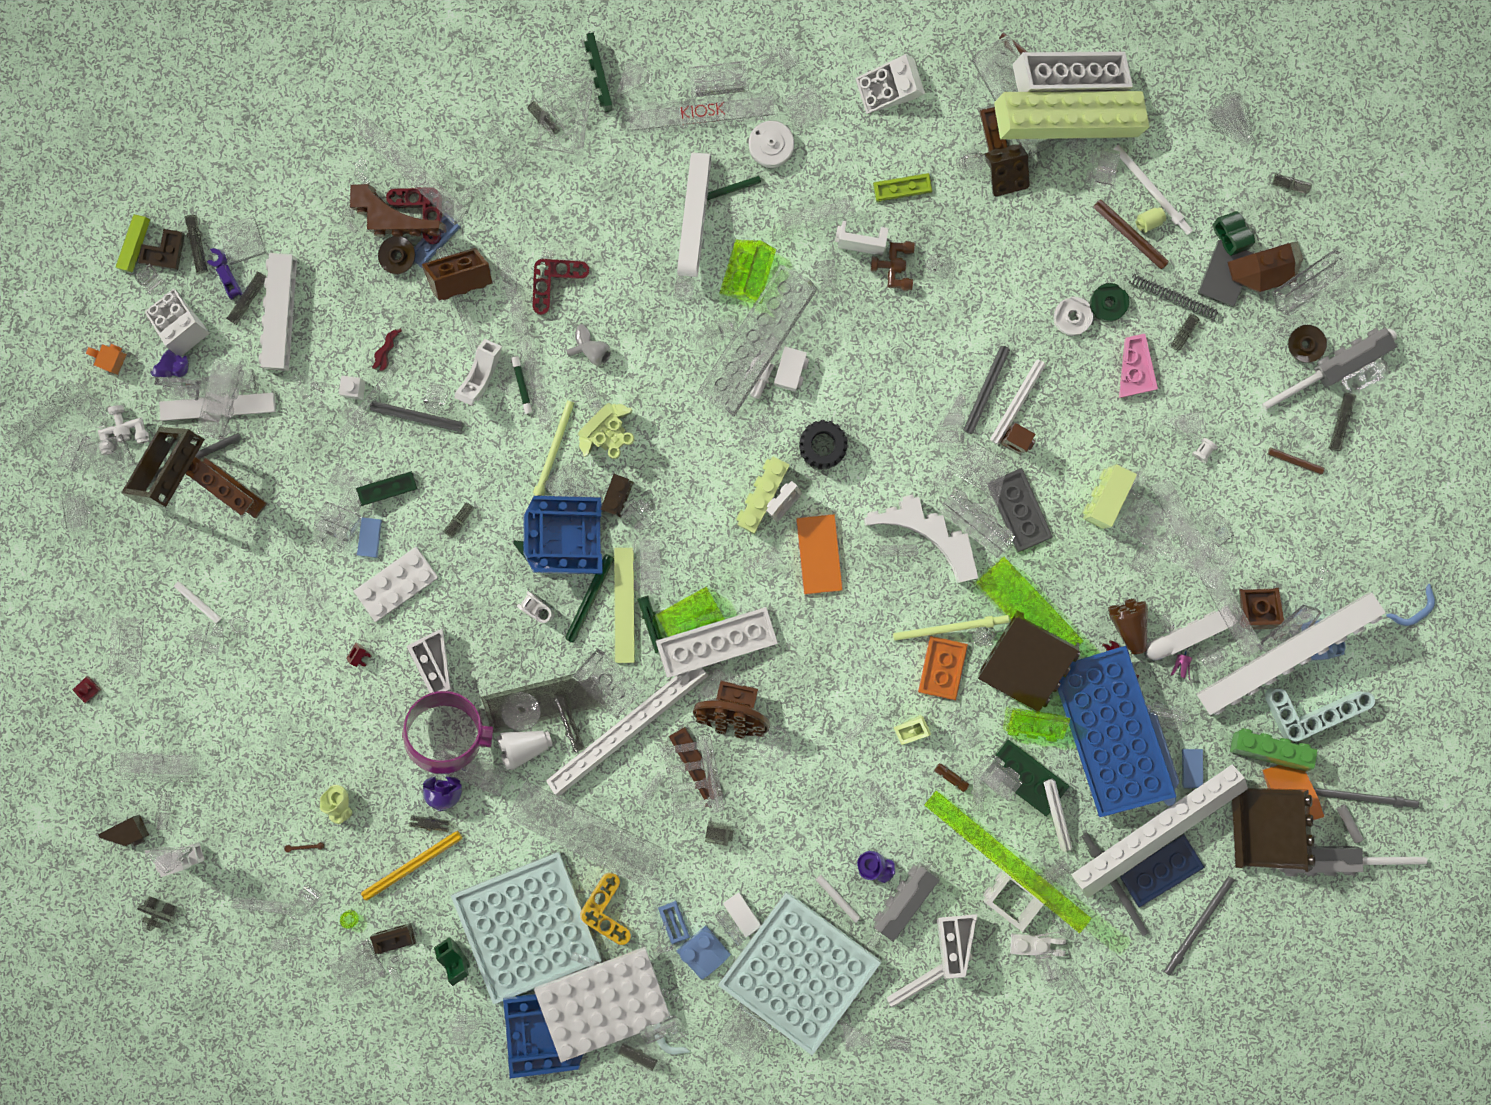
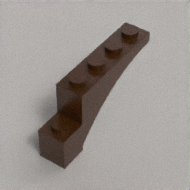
M350 185V208L357 211V214L367 215V230L372 232L374 236L385 237V234L401 237L403 234L421 236V233L439 236L440 233H446L447 225L439 220L414 218L391 208L377 195L376 189L371 185Z

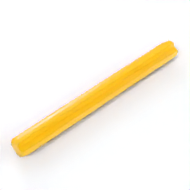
M455 831L361 892L363 899L368 901L461 841V834Z

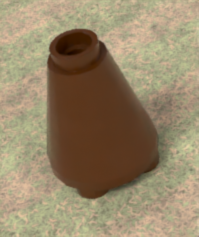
M1133 598L1125 600L1123 605L1108 607L1109 617L1131 654L1137 655L1146 652L1148 606L1146 601L1136 602V599Z

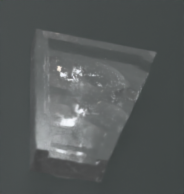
M1303 604L1256 645L1257 648L1265 652L1270 651L1314 625L1322 614L1318 608Z

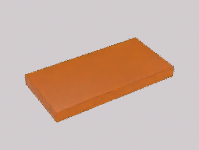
M835 514L796 518L804 594L842 591Z

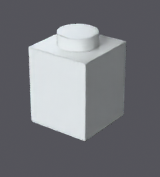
M341 376L339 395L344 398L363 400L366 381L357 377Z

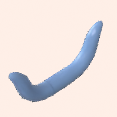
M1428 584L1426 587V607L1409 619H1403L1391 613L1386 616L1403 626L1414 625L1432 612L1435 606V597L1431 585Z

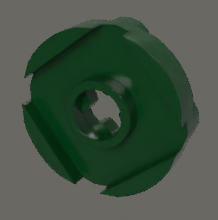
M1105 283L1092 293L1090 309L1099 320L1104 322L1117 321L1129 308L1128 293L1115 283ZM1107 298H1110L1111 301H1114V304L1111 305V307L1105 305V301H1107Z

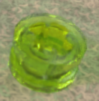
M347 910L340 916V924L346 929L353 928L359 921L358 914L353 910ZM350 914L352 915L351 919L354 918V921L347 924L345 917Z

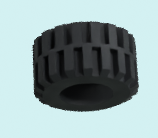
M825 420L815 421L808 425L802 432L799 442L800 454L806 464L808 463L812 468L815 467L819 470H827L837 466L844 458L848 448V440L844 430L830 420L829 422ZM819 434L829 435L834 440V450L827 456H820L813 451L812 441Z

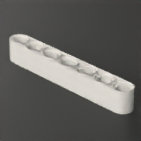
M691 153L678 258V276L698 277L711 169V154Z

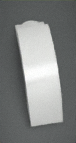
M486 339L482 341L476 350L475 359L467 378L455 392V399L471 406L476 400L479 401L498 364L502 346Z

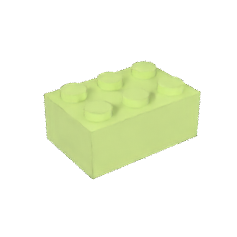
M1117 464L1108 467L1107 470L1103 469L1099 476L1101 482L1099 486L1094 487L1091 493L1093 499L1083 509L1082 513L1085 514L1083 519L1103 529L1112 527L1137 474Z

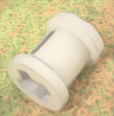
M1203 438L1202 444L1192 455L1202 463H1207L1210 454L1218 447L1212 441Z

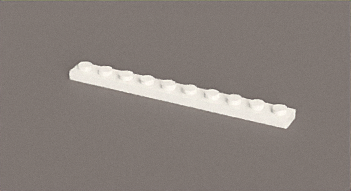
M701 667L675 676L547 779L546 782L557 797L562 795L706 679L708 674Z

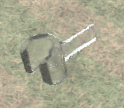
M543 250L541 259H553L552 255L554 252L552 250ZM543 262L541 263L539 268L541 271V276L545 268V263Z

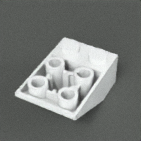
M907 54L855 78L866 114L914 100L925 94L915 60Z
M175 288L145 311L165 346L176 355L183 356L210 334Z

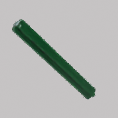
M604 555L602 559V574H595L565 636L567 641L575 642L614 561L612 556Z

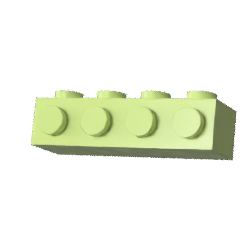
M772 456L771 460H766L762 468L765 470L763 476L757 477L754 483L756 489L753 494L749 493L745 501L748 504L745 511L741 510L736 518L739 521L737 524L739 527L753 534L756 533L768 509V503L774 498L790 466L788 463Z

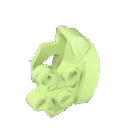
M607 403L578 432L580 437L579 447L583 456L588 457L592 447L596 445L605 451L608 450L610 458H619L621 455L620 448L624 444L631 445L634 442L633 434L625 433L626 430L622 427L623 423L620 420L622 417L631 414L632 409L622 404L612 405L611 403Z

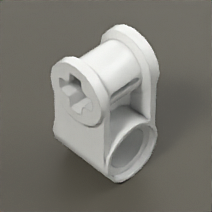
M527 591V596L522 603L517 605L520 610L540 623H549L554 618L553 609L530 591ZM544 609L549 612V616L545 620L540 616L541 611Z

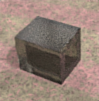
M708 820L705 842L728 846V841L733 840L734 834L731 824Z

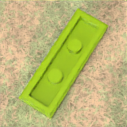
M929 173L873 182L876 202L932 193Z
M133 214L115 268L133 272L151 219Z

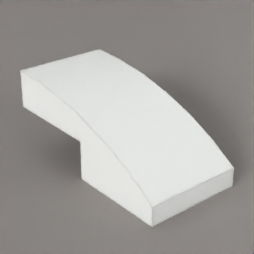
M739 892L723 903L746 938L761 927L759 920Z

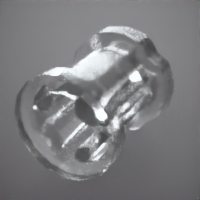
M890 1033L888 1050H901L908 1054L910 1036L903 1037Z

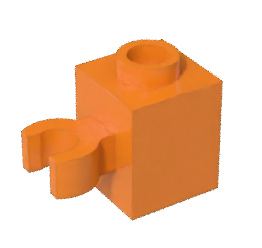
M102 344L100 351L88 347L86 354L96 358L94 366L116 375L119 374L127 355L121 352V347L110 344V347Z

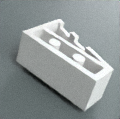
M443 629L407 645L429 692L450 691L451 683Z
M977 914L937 919L944 979L966 977Z

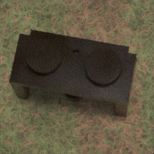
M613 474L600 510L621 517L634 482L628 478Z

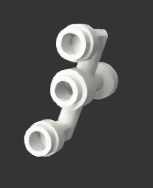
M115 405L109 407L108 413L114 416L116 426L98 430L101 442L99 447L102 454L114 452V445L109 439L110 434L114 433L118 442L130 440L129 436H131L130 428L135 427V439L138 444L149 442V433L145 430L142 417L124 423L122 413L125 411L124 406Z

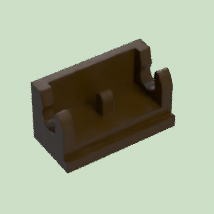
M411 923L376 932L370 936L375 954H382L416 944Z

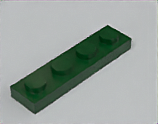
M594 32L587 33L584 48L586 53H590L591 59H588L590 70L595 72L596 77L593 78L595 89H599L600 92L598 102L600 107H604L605 113L612 111V101Z

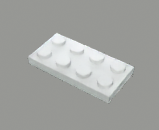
M415 547L356 588L354 593L372 619L377 622L439 577L418 547Z

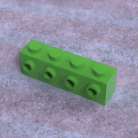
M1242 728L1233 733L1230 747L1231 753L1306 772L1315 768L1317 749L1311 748V745L1305 743L1293 744L1289 739L1280 738L1278 740L1272 738V735L1265 733L1260 735L1254 734L1250 729Z

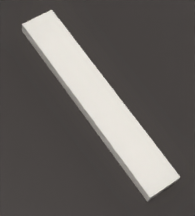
M275 393L159 402L160 421L276 412Z

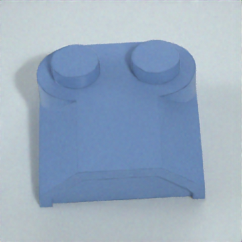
M707 925L676 950L682 961L687 963L701 980L709 976L731 955Z

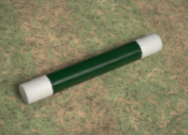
M519 356L512 357L525 414L531 413L532 408Z

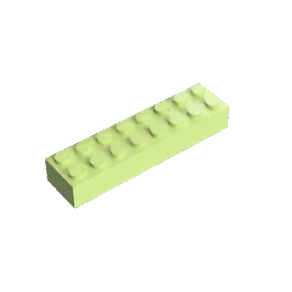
M1143 91L1003 92L994 102L1000 139L1139 137L1150 127Z

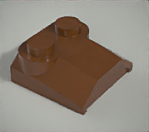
M1279 587L1273 589L1239 590L1242 612L1240 623L1244 628L1248 630L1273 629L1282 627L1285 624Z

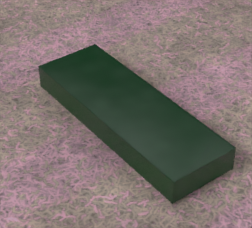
M410 471L357 487L356 491L361 506L414 491L418 488L413 473Z

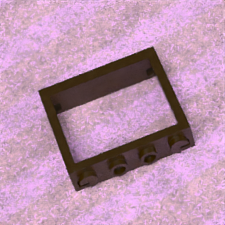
M159 427L121 494L137 503L167 507L205 439L190 429ZM167 437H171L169 443L165 441ZM175 440H179L150 491L146 492ZM160 494L165 496L163 502L159 500Z

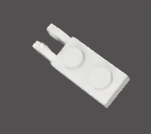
M1011 933L1010 953L1035 956H1065L1064 950L1050 949L1051 943L1066 944V939L1047 935Z

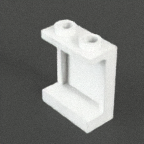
M843 221L842 226L837 227L835 242H838V248L883 255L889 228L881 227L878 238L846 233L847 221Z

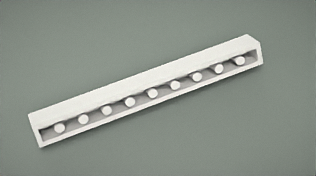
M1368 592L1197 693V696L1210 715L1214 713L1216 716L1225 711L1224 707L1230 703L1233 706L1242 701L1241 697L1247 693L1250 696L1260 690L1259 686L1272 684L1277 680L1276 677L1278 675L1291 673L1295 670L1293 667L1297 664L1304 665L1312 660L1311 656L1318 653L1321 655L1329 650L1328 646L1333 643L1338 645L1347 640L1346 636L1352 632L1355 635L1365 629L1364 625L1369 622L1374 624L1382 620V615L1386 612L1374 594Z
M1233 764L1071 874L1075 883L1088 899L1247 790L1245 778Z

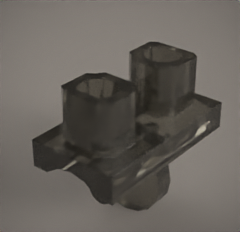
M149 896L143 905L139 904L137 910L151 916V918L144 917L142 922L147 924L146 930L152 931L155 927L161 929L163 923L158 922V919L174 924L176 920L174 915L177 907L165 903L161 912L156 911L160 900Z

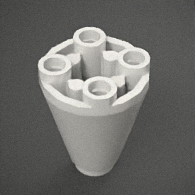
M548 731L500 733V736H496L499 748H501V751H504L501 757L506 770L516 769L552 746Z

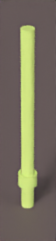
M567 400L538 485L534 488L533 493L535 496H544L546 489L544 488L574 402Z
M986 616L985 619L897 632L893 633L894 641L985 626L986 628H991L994 625L1009 623V616Z

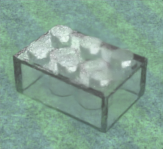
M598 648L572 675V678L616 719L644 691L614 660Z

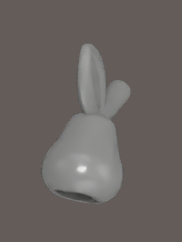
M579 324L575 331V340L578 346L567 349V355L570 357L583 352L592 364L596 366L604 365L609 360L611 354L610 346L602 341H590L589 330L583 324Z

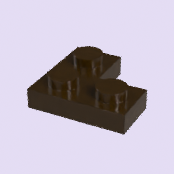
M163 229L160 247L141 244L138 263L178 271L185 233Z

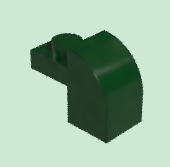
M448 937L434 947L436 960L446 969L448 982L452 986L469 976L468 968L470 963L458 944L451 937Z

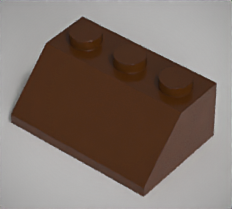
M476 248L422 264L432 293L438 301L448 300L453 296L466 294L471 290L482 289L487 285L493 284L489 263Z

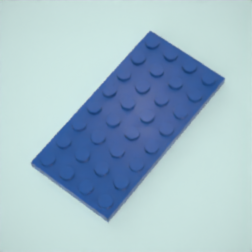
M1127 646L1079 659L1076 662L1073 661L1069 666L1071 668L1068 675L1062 677L1059 681L1058 692L1099 818L1177 797Z

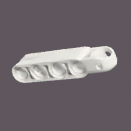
M1228 605L1221 607L1222 610L1213 611L1205 615L1203 619H1196L1188 623L1184 628H1177L1169 632L1170 634L1167 636H1161L1147 643L1145 654L1150 660L1157 661L1211 637L1235 625L1237 622Z

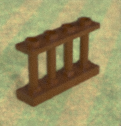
M195 456L186 472L187 476L239 515H244L247 512L256 519L268 504L208 458L201 461Z

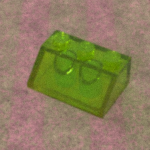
M735 239L719 294L749 303H760L777 249L761 240Z
M707 586L656 614L668 637L725 620Z
M1006 707L1003 730L1007 731V735L1019 736V733L1027 734L1026 738L1038 739V736L1046 737V741L1057 742V739H1064L1070 718L1064 715Z

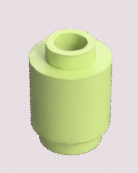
M1160 207L1152 208L1139 214L1136 220L1138 230L1146 233L1161 226L1166 221L1164 210Z

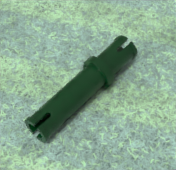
M649 595L638 598L637 601L642 611L641 618L645 621L654 651L659 653L656 641L662 639L655 617L657 615L656 611H653Z

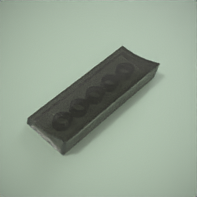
M595 668L481 696L489 725L493 727V733L604 706Z

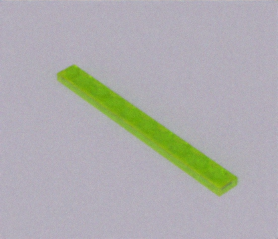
M937 790L924 804L925 807L1079 934L1091 921L1092 918Z

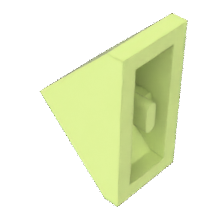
M921 715L893 727L901 745L931 735L924 717Z

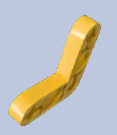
M609 872L600 879L582 908L580 918L585 924L619 945H625L631 938L630 931L603 914L604 909L620 884L619 877ZM612 877H614L613 881L615 882V884L609 885L607 888V890L610 891L609 894L606 891L600 889L601 887L606 888V886L608 885V882L606 881L607 878L611 879ZM599 893H603L605 896V900L601 904L595 902V896ZM593 911L592 915L599 919L597 922L590 918L586 920L587 916L585 913ZM604 920L610 922V928L607 931H602L600 928ZM614 928L620 933L625 931V939L621 938L618 940L619 937L613 933Z

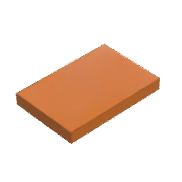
M930 636L918 692L956 700L968 644Z

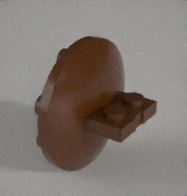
M720 681L716 700L698 702L694 706L693 715L696 718V722L712 727L711 723L715 722V732L719 734H726L728 724L735 725L734 736L740 739H744L745 736L764 737V734L770 728L768 718L754 709L758 694L757 688Z

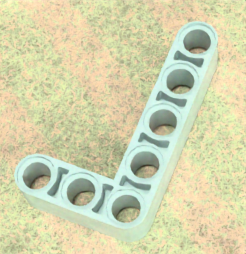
M1270 688L1265 693V700L1282 736L1285 739L1296 742L1369 710L1375 704V698L1371 693L1358 691L1298 718L1285 690ZM1275 692H1278L1279 699L1275 702L1273 695ZM1362 696L1365 697V702L1363 705H1361L1360 698ZM1346 703L1348 709L1344 713L1342 707ZM1283 710L1287 711V717L1285 719L1281 717V713ZM1329 711L1330 718L1326 721L1325 714ZM1311 719L1313 726L1309 729L1307 722ZM1294 727L1295 735L1291 737L1289 732Z

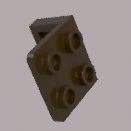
M1013 144L1007 148L994 149L984 153V160L990 168L992 194L995 197L1029 188L1028 154L1021 144Z

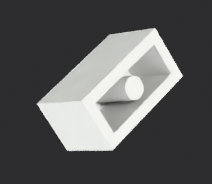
M784 347L774 386L795 392L797 387L801 388L804 379L801 376L802 369L806 370L809 359L806 358L807 352Z

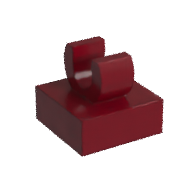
M355 642L346 659L349 664L355 667L358 664L366 667L367 664L362 661V657L367 656L371 658L372 656L361 644Z
M86 676L72 689L85 704L101 691L89 676Z

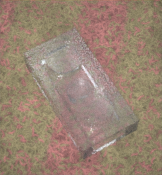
M1141 467L1136 472L1137 476L1123 505L1128 504V502L1132 503L1138 494L1135 492L1138 486L1142 487L1148 478L1145 476L1148 472L1146 469Z

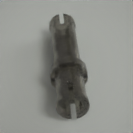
M187 215L184 217L188 230L186 235L190 240L196 274L206 273L208 269L201 240L203 235L199 230L197 215Z
M258 271L256 272L238 301L234 302L235 306L228 317H226L227 320L238 325L244 313L249 311L248 307L263 286L265 278H267L265 275Z
M1351 393L1343 394V400L1340 409L1337 410L1338 417L1328 449L1341 451L1349 419L1353 416L1352 409L1357 397Z
M565 694L554 697L553 699L566 730L565 735L569 738L573 752L584 749L585 746L579 734L580 729L576 726ZM563 707L565 708L566 714H567V716H568V719H569L568 721H567L566 716H565V713H564V711H563ZM570 726L572 727V730H573L574 735H575V737H576L575 739H574L573 734H572V732H571Z

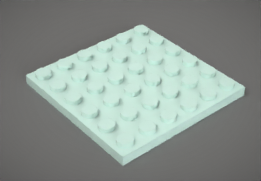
M560 851L451 895L493 1005L503 1001V998L516 996L602 961L590 927L580 918L582 907Z
M786 891L721 979L718 986L809 1054L813 1055L879 967L881 960Z

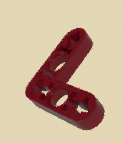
M394 188L386 194V200L392 207L423 208V219L428 220V215L431 212L437 213L435 220L441 221L442 195L435 188ZM414 193L418 194V201L410 202V196ZM395 194H397L399 197L405 198V201L403 199H396V202H394L391 197H395ZM432 194L437 197L433 199L435 207H432V201L429 199V197H432ZM422 233L423 238L429 244L434 245L441 240V233L439 236H433V239L427 236L428 233Z
M537 260L534 264L532 306L534 312L544 315L549 311L551 277L584 279L590 271L588 264L583 261ZM542 262L548 267V270L544 271V276H548V280L544 278L536 279V275H541V271L537 269V266H540ZM565 264L567 272L562 275L556 271L557 265ZM569 264H574L573 268H579V265H583L586 272H583V275L580 276L579 272L573 271V275H569ZM539 282L547 284L545 292L537 291L536 285ZM536 294L540 296L548 295L547 299L543 298V304L547 305V307L543 308L542 312L539 311V308L535 307L536 304H539L540 298H535Z

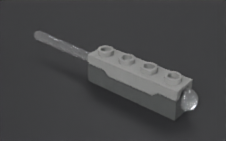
M928 860L923 864L919 862L917 866L914 864L911 867L906 881L902 880L896 888L898 890L894 897L891 895L887 899L883 912L879 911L874 917V928L877 931L864 949L871 952L883 935L891 941H895L940 881L939 876L936 874L937 865L935 862Z

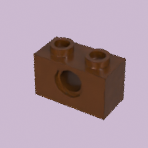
M1014 423L1009 427L1000 444L1021 455L1032 449L1036 442L1033 439L1036 434Z

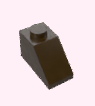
M139 814L99 833L98 836L101 839L122 846L133 844L135 847L145 842L144 838L149 836V833Z

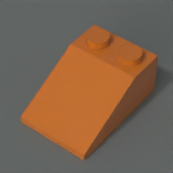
M1282 765L1262 770L1268 788L1309 789V795L1312 796L1310 815H1313V820L1324 817L1319 798L1306 771Z

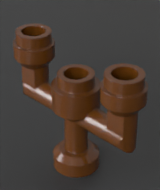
M890 242V261H880L877 256H872L871 272H876L878 268L890 269L888 272L887 288L912 291L913 279L903 278L900 280L895 279L896 273L906 271V260L897 258V252L909 255L914 254L915 242Z

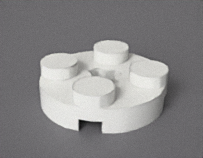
M1080 297L1064 299L1055 308L1054 324L1063 334L1069 336L1080 335L1090 327L1093 321V312H1091L1089 303ZM1076 312L1078 320L1074 319L1071 321L1068 314Z

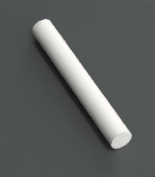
M178 581L174 585V588L216 624L222 620L218 614L181 582Z
M822 875L815 879L855 923L860 919V916Z

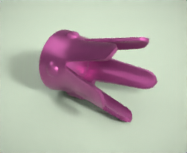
M1185 651L1184 655L1177 654L1171 676L1174 675L1181 664V677L1185 679L1188 668L1190 680L1192 657L1186 656L1187 651Z

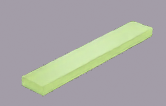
M614 548L615 663H635L634 548Z

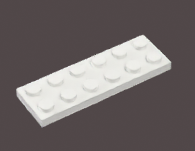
M766 607L656 641L667 678L778 644Z

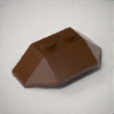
M1297 241L1244 256L1227 263L1232 281L1259 293L1295 282L1303 258Z

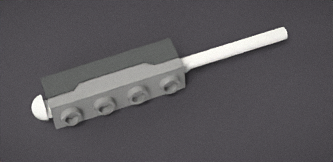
M1386 327L1381 330L1375 328L1366 333L1368 337L1362 340L1361 337L1350 342L1351 347L1347 349L1342 347L1333 352L1335 356L1329 359L1326 356L1317 361L1318 366L1313 368L1316 372L1315 374L1262 403L1263 409L1271 408L1318 380H1321L1325 388L1331 386L1397 348L1394 342L1397 338L1396 332Z
M1357 846L1312 847V854L1315 855L1316 863L1315 867L1309 872H1305L1303 869H1276L1284 872L1286 876H1298V873H1305L1306 876H1317V873L1336 876L1337 872H1343L1344 875H1356V872H1363L1364 865H1426L1427 858L1363 857V848Z

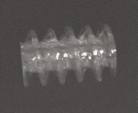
M1062 857V860L1054 858L1055 865L1048 862L1049 869L1043 866L1041 868L1043 874L1036 871L1037 878L1029 876L1030 881L1040 895L1041 892L1049 894L1047 887L1055 890L1053 883L1060 886V878L1067 881L1066 874L1072 876V870Z

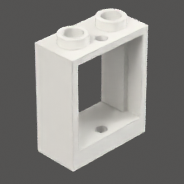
M1006 869L1005 872L1001 871L997 875L995 885L988 887L984 892L983 896L985 898L983 901L1023 932L1045 904L1046 900ZM1010 879L1034 897L1017 920L993 902Z

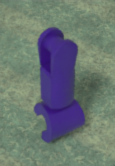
M216 248L210 249L212 253L218 255V260H208L207 262L217 268L216 272L230 300H234V297L237 295L242 296L243 293L229 266L226 265L228 263L227 254ZM233 284L234 289L230 290L228 286Z

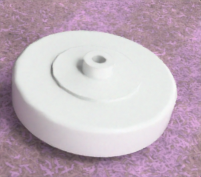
M765 121L757 125L749 137V151L752 158L759 165L767 168H776L785 164L791 158L794 151V137L790 129L778 121Z

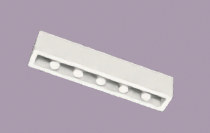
M269 253V259L266 260L268 275L264 282L266 296L263 298L265 315L262 316V326L264 328L263 334L260 337L262 353L259 354V364L266 370L289 371L297 258L292 254Z

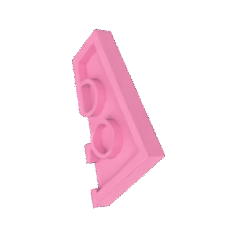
M1145 333L1124 339L1119 398L1158 389Z

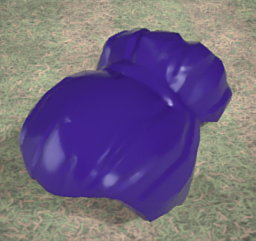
M168 349L162 355L160 361L154 365L150 373L159 379L172 376L181 378L188 373L187 356L181 357Z
M866 851L858 858L859 874L867 880L877 879L881 883H886L895 875L894 861L885 859L878 852Z

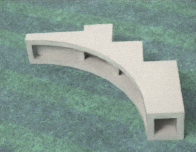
M914 495L902 497L903 501L899 502V510H897V506L885 509L886 513L879 514L878 511L867 513V517L864 518L865 526L877 524L897 525L911 529L926 537L945 555L953 569L957 583L978 578L968 533L962 534V531L950 533L951 537H949L944 516H938V513L926 515L927 519H924L919 497L914 498Z

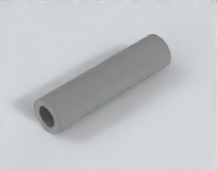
M1343 804L1336 809L1354 843L1363 841L1364 839L1346 805Z

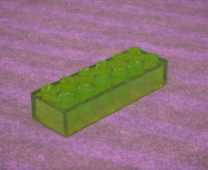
M1005 556L1000 557L973 582L1003 616H1009V622L1018 610L1024 613V618L1073 645L1077 642L1080 646L1084 642Z

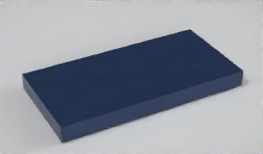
M1182 834L1121 875L1120 879L1136 905L1140 908L1205 867L1185 834Z

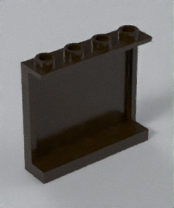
M1017 610L978 673V679L1040 712L1042 707L1046 708L1049 704L1052 692L1055 693L1058 690L1061 678L1068 675L1071 668L1069 666L1072 661L1076 662L1081 653L1079 651V643L1076 642L1073 645L1028 621L1024 618V613Z
M1248 788L1232 799L1235 868L1250 866L1303 869L1305 872H1309L1315 867L1316 859L1315 855L1312 854L1314 835H1311L1313 815H1310L1312 796L1309 795V789Z

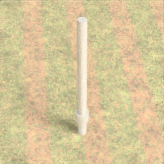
M1117 145L1113 151L1172 217V222L1175 225L1178 224L1186 235L1190 234L1193 229L1184 220L1185 217L1182 213H1178L1121 146Z

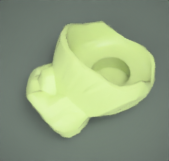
M340 785L330 786L320 797V810L328 814L329 819L335 824L343 823L353 814L349 807L348 793Z

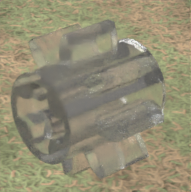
M979 627L972 631V639L977 646L988 648L996 641V631L993 627Z

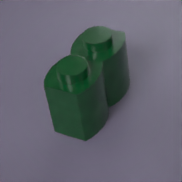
M1238 211L1220 216L1212 224L1215 234L1222 240L1223 247L1230 256L1249 250L1255 244L1253 232L1246 227L1245 219Z

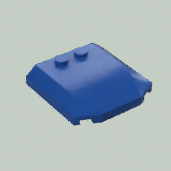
M533 496L523 516V554L533 573L602 574L600 542L601 497Z
M536 994L503 998L510 1079L579 1069L584 1054L563 1062L560 1061Z

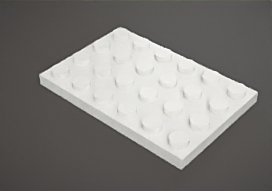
M646 947L548 982L534 989L561 1062L671 1022V1016Z

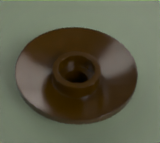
M392 236L384 240L380 245L378 261L385 271L391 274H402L407 272L414 264L415 249L406 238ZM401 253V259L397 260L396 255Z
M1313 325L1297 327L1292 331L1288 339L1289 352L1296 360L1303 363L1317 361L1324 355L1327 348V340L1324 333ZM1304 341L1308 343L1307 348L1302 346Z

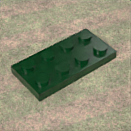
M1009 739L1004 741L984 768V770L1046 817L1051 810L1044 782L1050 779L1056 782L1060 799L1070 787Z

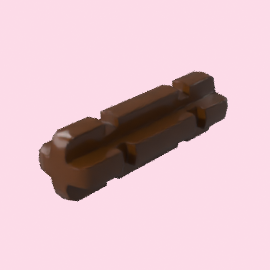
M939 763L935 767L934 771L937 774L942 775L944 779L955 787L958 786L959 790L965 792L968 789L969 783L961 780V777L950 769H946L943 764Z

